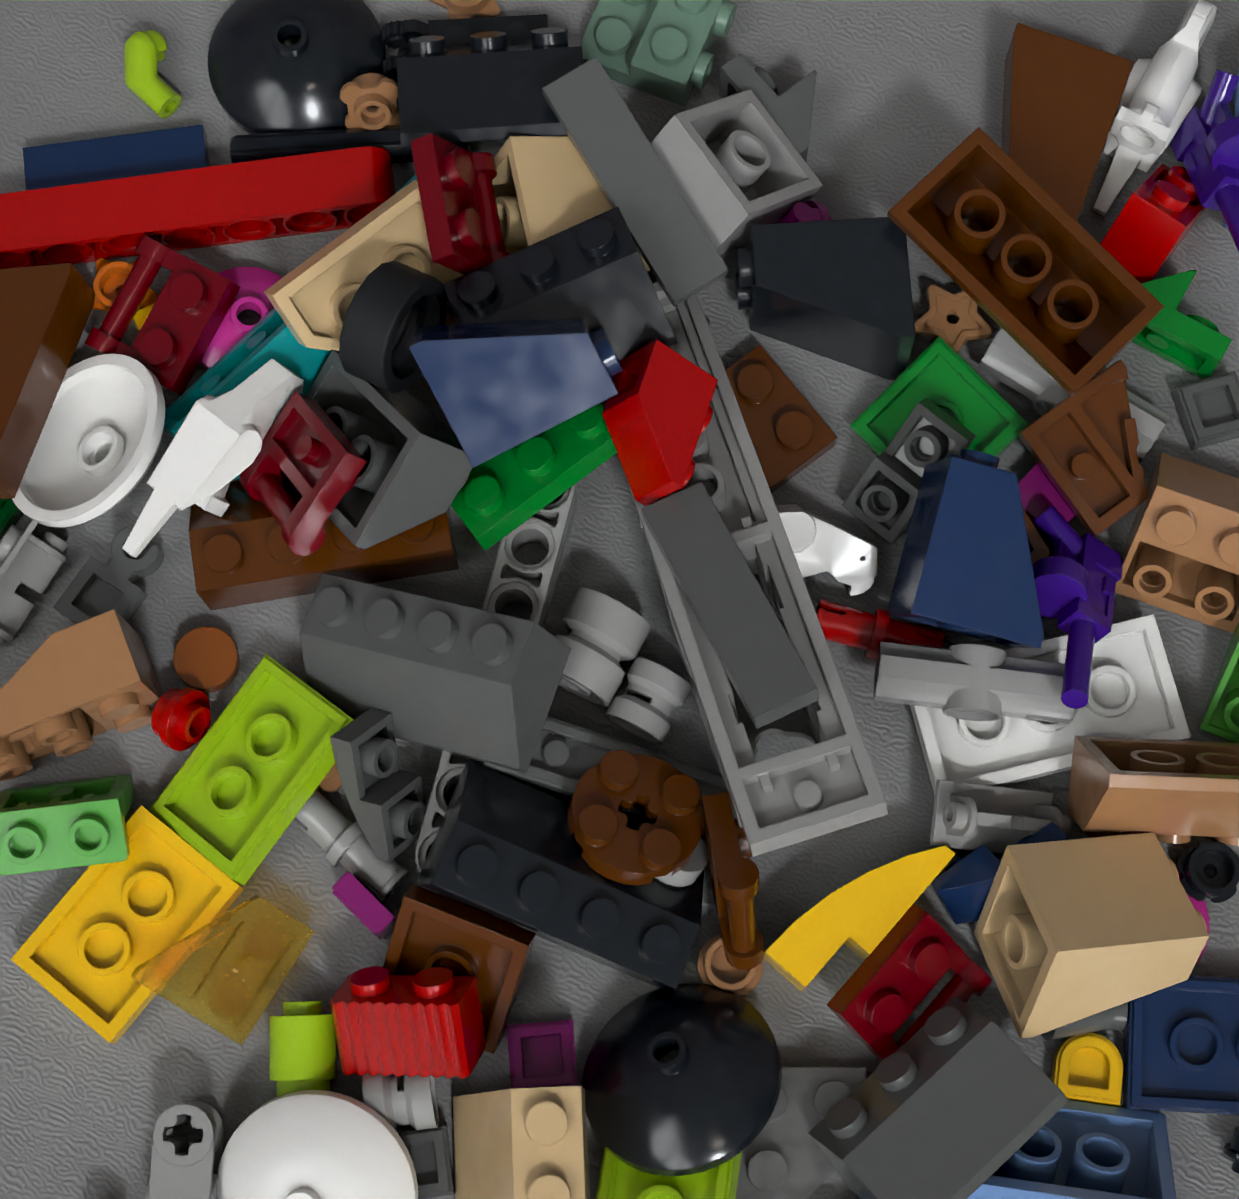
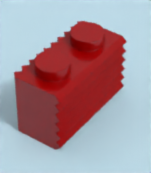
M371 966L359 969L349 975L330 1000L342 1072L346 1076L356 1073L358 1076L366 1073L370 1076L382 1074L384 1077L394 1074L396 1077L406 1074L409 1078L420 1075L422 1078L429 1075L438 1078L444 1075L448 1079L454 1076H458L460 1079L470 1076L486 1049L487 1038L484 1037L485 1026L482 1025L483 1014L481 1013L482 1003L479 1001L480 991L477 989L478 979L473 976H453V972L450 969L443 967L428 968L411 976L390 975L388 969L384 967Z

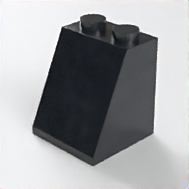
M889 217L751 225L749 248L738 249L739 272H736L738 310L749 309L750 330L879 377L896 380L906 369L916 337L906 234Z

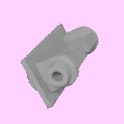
M34 519L29 521L23 530L12 524L0 541V647L4 641L9 643L13 641L15 634L34 607L32 603L14 593L19 584L22 583L42 595L60 566L67 559L62 555L68 546L65 541L46 531L41 540L31 534L39 523Z
M937 780L929 845L938 847L946 845L948 848L976 850L982 844H985L991 852L1004 853L1007 845H1016L1021 839L1037 833L1052 821L1068 838L1071 831V821L1057 807L1052 806L1053 793Z

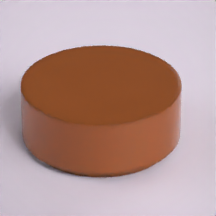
M203 626L192 629L181 637L174 650L173 662L178 676L188 687L198 689L204 693H212L225 688L234 680L240 666V655L235 643L228 634L215 627Z

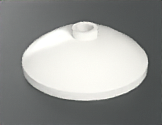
M123 354L93 356L68 368L16 496L12 498L18 509L31 519L45 526L70 527L101 516L124 500L136 488L149 470L161 443L165 421V399L156 376L138 360Z
M304 1090L287 1093L261 1105L233 1133L222 1154L218 1169V1199H418V1183L414 1164L407 1147L396 1130L384 1117L363 1102L340 1093L325 1090Z

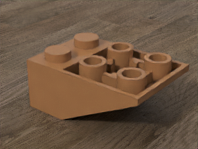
M115 609L52 633L1 688L0 781L14 779L28 773L33 768L32 761L55 753L57 757H65L84 751L94 744L92 737L116 728L117 732L123 733L139 729L151 723L154 707L163 695V691L143 638Z

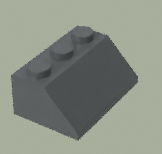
M332 350L306 396L314 399L367 461L359 472L354 486L344 494L329 516L330 520L354 546L367 549L447 512L457 493L466 483L473 467L456 435L408 389L391 393L345 372L339 358V351Z
M954 997L946 1006L934 1012L927 1019L925 1025L895 1053L884 1058L876 1070L849 1096L836 1103L828 1111L826 1117L808 1134L847 1187L862 1199H967L1069 1101L1046 1074L990 1018Z

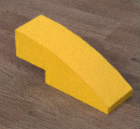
M944 845L907 855L866 872L830 893L795 920L764 952L763 959L801 992L844 943L865 960L954 857L955 853Z

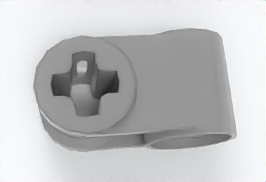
M195 1100L173 1105L163 1111L156 1120L152 1133L151 1168L145 1199H218V1169L224 1152L226 1129L224 1118L220 1111L212 1104ZM191 1117L192 1127L202 1129L203 1138L198 1142L192 1143L188 1149V1139L177 1136L176 1129L177 1125L189 1122Z

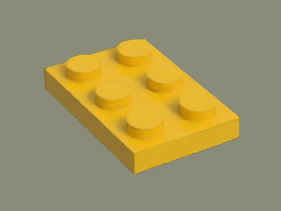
M142 805L125 824L130 848L127 859L121 862L90 865L11 958L15 964L111 1044H116L244 890V888Z

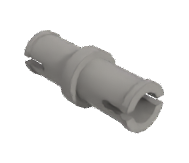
M318 789L314 791L293 819L297 826L327 851L325 859L333 867L336 868L341 864L375 894L381 903L392 895L410 872L394 859L390 862L380 860L368 843L358 822L353 823L323 797L318 792Z

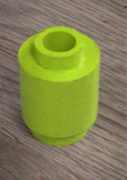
M323 1001L282 1002V1015L269 1016V1081H276V1097L304 1090L330 1091V1079L337 1078L336 1032L333 1014H323Z

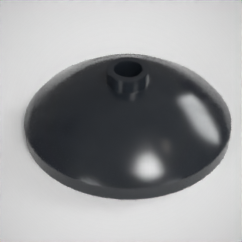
M237 0L225 12L214 30L208 51V72L213 91L224 112L240 128L250 134L348 129L345 125V116L348 114L347 104L340 99L341 88L362 74L377 73L383 75L382 63L383 60H386L387 53L384 42H382L381 28L371 10L362 0ZM298 36L301 38L293 46L282 45L283 40L288 37Z
M684 983L678 984L676 989L662 987L648 992L624 1006L606 1023L595 1039L587 1056L582 1079V1087L585 1089L586 1115L604 1146L619 1160L635 1169L662 1176H683L704 1172L738 1155L763 1130L774 1111L779 1097L782 1063L779 1048L770 1027L756 1008L744 998L731 991L708 984ZM673 1050L679 1051L674 1060L667 1063L660 1062V1059L666 1053Z

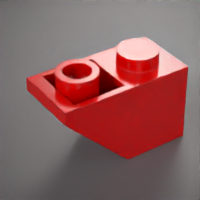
M1162 163L1132 193L1100 243L1140 283L1152 281L1158 275L1206 208L1201 205L1187 170L1180 166H1172L1170 168Z
M657 339L620 361L623 371L615 375L618 394L606 400L602 412L636 501L644 506L671 493L681 491L691 479L695 470V461L692 457L699 436L707 428L712 418L713 408L710 406L718 382V379Z

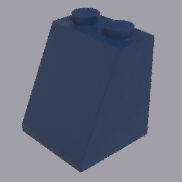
M585 318L427 325L415 331L409 345L410 351L473 468L617 395L618 390L614 375L623 371L619 357L604 328L601 327L591 332Z
M961 449L959 455L947 454L945 459L925 465L887 614L1007 647L1041 648L1044 632L1017 474L997 469L1000 461L998 457L969 449Z

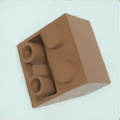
M1161 452L1146 487L1148 499L1138 507L1122 555V578L1116 582L1115 593L1234 634L1239 623V478Z

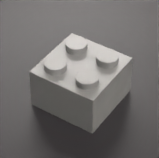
M751 89L674 114L650 143L719 255L749 243L751 225L777 224L795 203L802 202L806 204L823 186Z

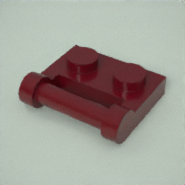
M433 133L410 141L432 262L465 275L510 255L511 253L505 251L492 182L497 176L494 156L488 152L471 153Z
M143 234L134 250L139 253L136 262L99 330L92 327L84 343L103 354H123L138 360L156 376L160 385L182 395L241 287ZM164 267L172 273L132 346L129 347L122 343L121 340L160 268Z
M295 391L265 435L258 456L240 474V482L250 497L263 502L282 527L281 536L289 549L296 555L306 556L316 552L322 546L325 540L324 523L344 494L354 486L359 472L367 461L314 399ZM281 469L302 495L298 504L295 503L282 486Z
M913 904L828 1002L827 1006L882 1061L887 1056L895 1053L925 1025L927 1019L934 1012L946 1006L954 997L966 1003L973 994L980 997L993 981L982 968L964 953L927 911ZM948 971L953 977L898 1042L895 1043L891 1039L893 1034Z

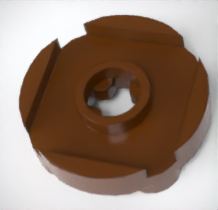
M613 750L605 754L600 763L588 769L579 780L567 814L570 835L574 831L575 839L583 849L581 857L590 868L603 877L627 885L650 884L655 877L665 876L672 872V875L684 868L692 857L703 831L704 816L700 805L702 793L700 786L692 777L682 774L667 762L648 755L631 754L624 750ZM623 808H639L651 819L652 824L643 823L638 831L630 829L626 826L628 817L619 811Z

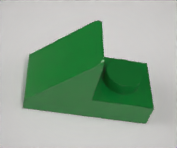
M1189 270L1141 283L1164 308L1131 342L1201 379L1209 378L1224 356L1232 339L1221 334L1218 327L1210 320L1198 315L1186 316L1176 310L1197 271Z

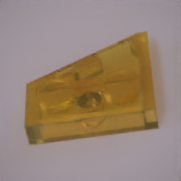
M255 894L137 966L131 977L228 1038L243 1045L315 931Z

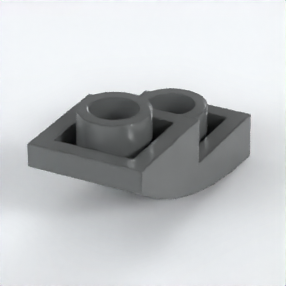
M925 398L918 402L885 452L875 457L842 506L889 543H894L910 524L925 465L945 459L947 454L959 455L960 450L968 449L977 436L931 400Z
M370 708L332 735L330 739L340 780L354 816L380 860L390 862L419 839L427 808L424 801L421 775L400 770L399 751L396 744L392 713Z

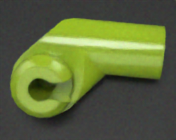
M156 30L136 31L129 36L124 45L125 84L160 118H168L179 108L182 98L158 75V62L165 58L163 51L167 50V42Z

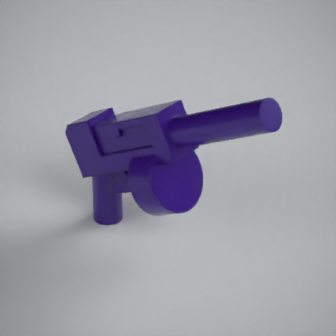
M1217 69L1202 108L1193 107L1171 140L1170 146L1176 160L1184 163L1201 205L1221 211L1239 252V116L1232 117L1228 108L1239 82V76Z
M1052 505L1033 522L1054 545L1053 556L1036 561L1032 567L1040 614L1048 618L1057 619V627L1068 634L1061 701L1069 708L1078 709L1086 706L1089 699L1094 644L1111 632L1116 582L1122 578L1123 560L1119 553L1092 535L1085 533L1080 537Z

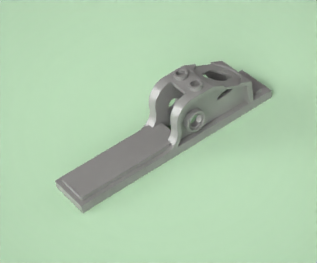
M655 282L652 284L678 342L669 348L718 379L710 406L713 408V415L707 428L699 436L692 457L695 461V470L683 489L702 482L745 560L756 559L762 590L817 686L819 693L818 701L756 729L644 521L641 508L646 506L636 501L631 491L658 574L681 658L709 743L727 792H729L730 801L739 827H743L752 857L888 815L887 802L697 293L673 307L660 284ZM777 733L786 737H802L814 743L813 745L756 762L755 755L758 752V741L769 734Z

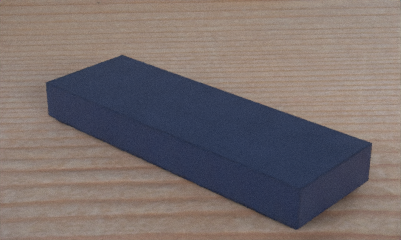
M203 125L23 148L26 190L210 166L207 134Z

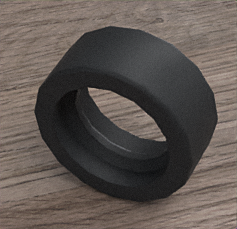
M395 260L382 263L373 270L355 293L344 318L339 349V358L344 371L391 393L406 390L421 376L422 371L410 351L409 345L415 331L427 325L445 324L448 297L444 284L433 276Z

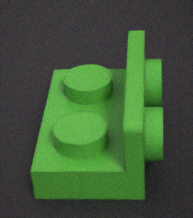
M131 774L3 789L0 793V875L6 876L125 861L130 853L125 817L135 799Z

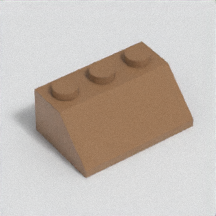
M1075 736L1067 812L1083 832H1086L1092 838L1126 835V833L1154 832L1158 841L1165 843L1184 844L1190 842L1191 836L1214 837L1218 842L1239 846V743Z

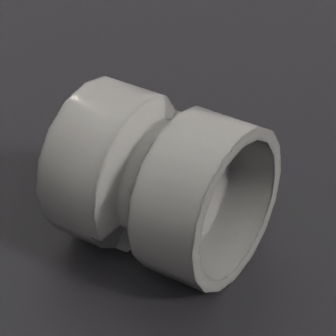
M579 588L562 618L569 633L556 636L557 639L571 648L558 686L592 704L609 707L625 675L619 662L635 660L651 631V625L646 619L623 603L598 591Z

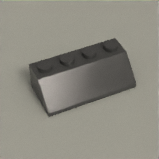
M323 573L299 633L307 684L354 720L370 708L391 712L395 738L523 773L528 771L571 651L570 647L533 621Z

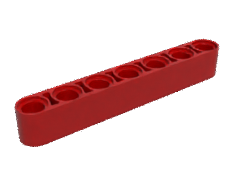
M355 147L0 194V269L72 263L74 265L96 262L100 258L112 260L139 256V253L134 250L143 234L174 251L349 229L395 194L391 154L379 147Z

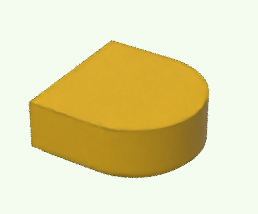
M1095 1033L1075 1035L1064 1040L1058 1046L1053 1057L1051 1081L1064 1093L1067 1099L1113 1106L1120 1105L1123 1062L1115 1045L1107 1038Z

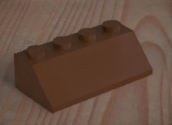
M979 127L888 211L887 216L1071 396H1074L1100 373L1164 308L1139 281Z
M281 473L283 478L282 486L295 503L298 504L302 498L301 493L286 474ZM240 480L230 482L225 499L230 506L222 517L205 511L196 504L191 505L188 531L196 592L210 610L312 594L316 592L322 573L372 584L459 569L449 508L447 512L367 549L354 546L328 517L323 525L325 540L322 546L311 555L299 556L294 554L283 541L281 536L282 527L263 502L250 497L242 487Z

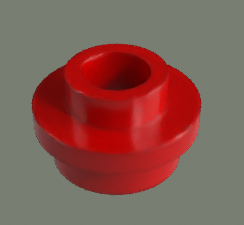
M192 687L168 690L159 698L152 713L151 725L154 733L160 736L162 743L166 747L175 751H184L192 747L205 736L210 727L209 699L204 692Z

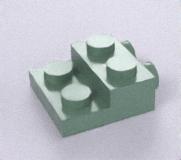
M599 0L581 40L583 64L596 56L611 80L686 107L694 87L703 89L709 79L715 60V54L709 52L716 36L726 38L735 17L737 3L730 0Z

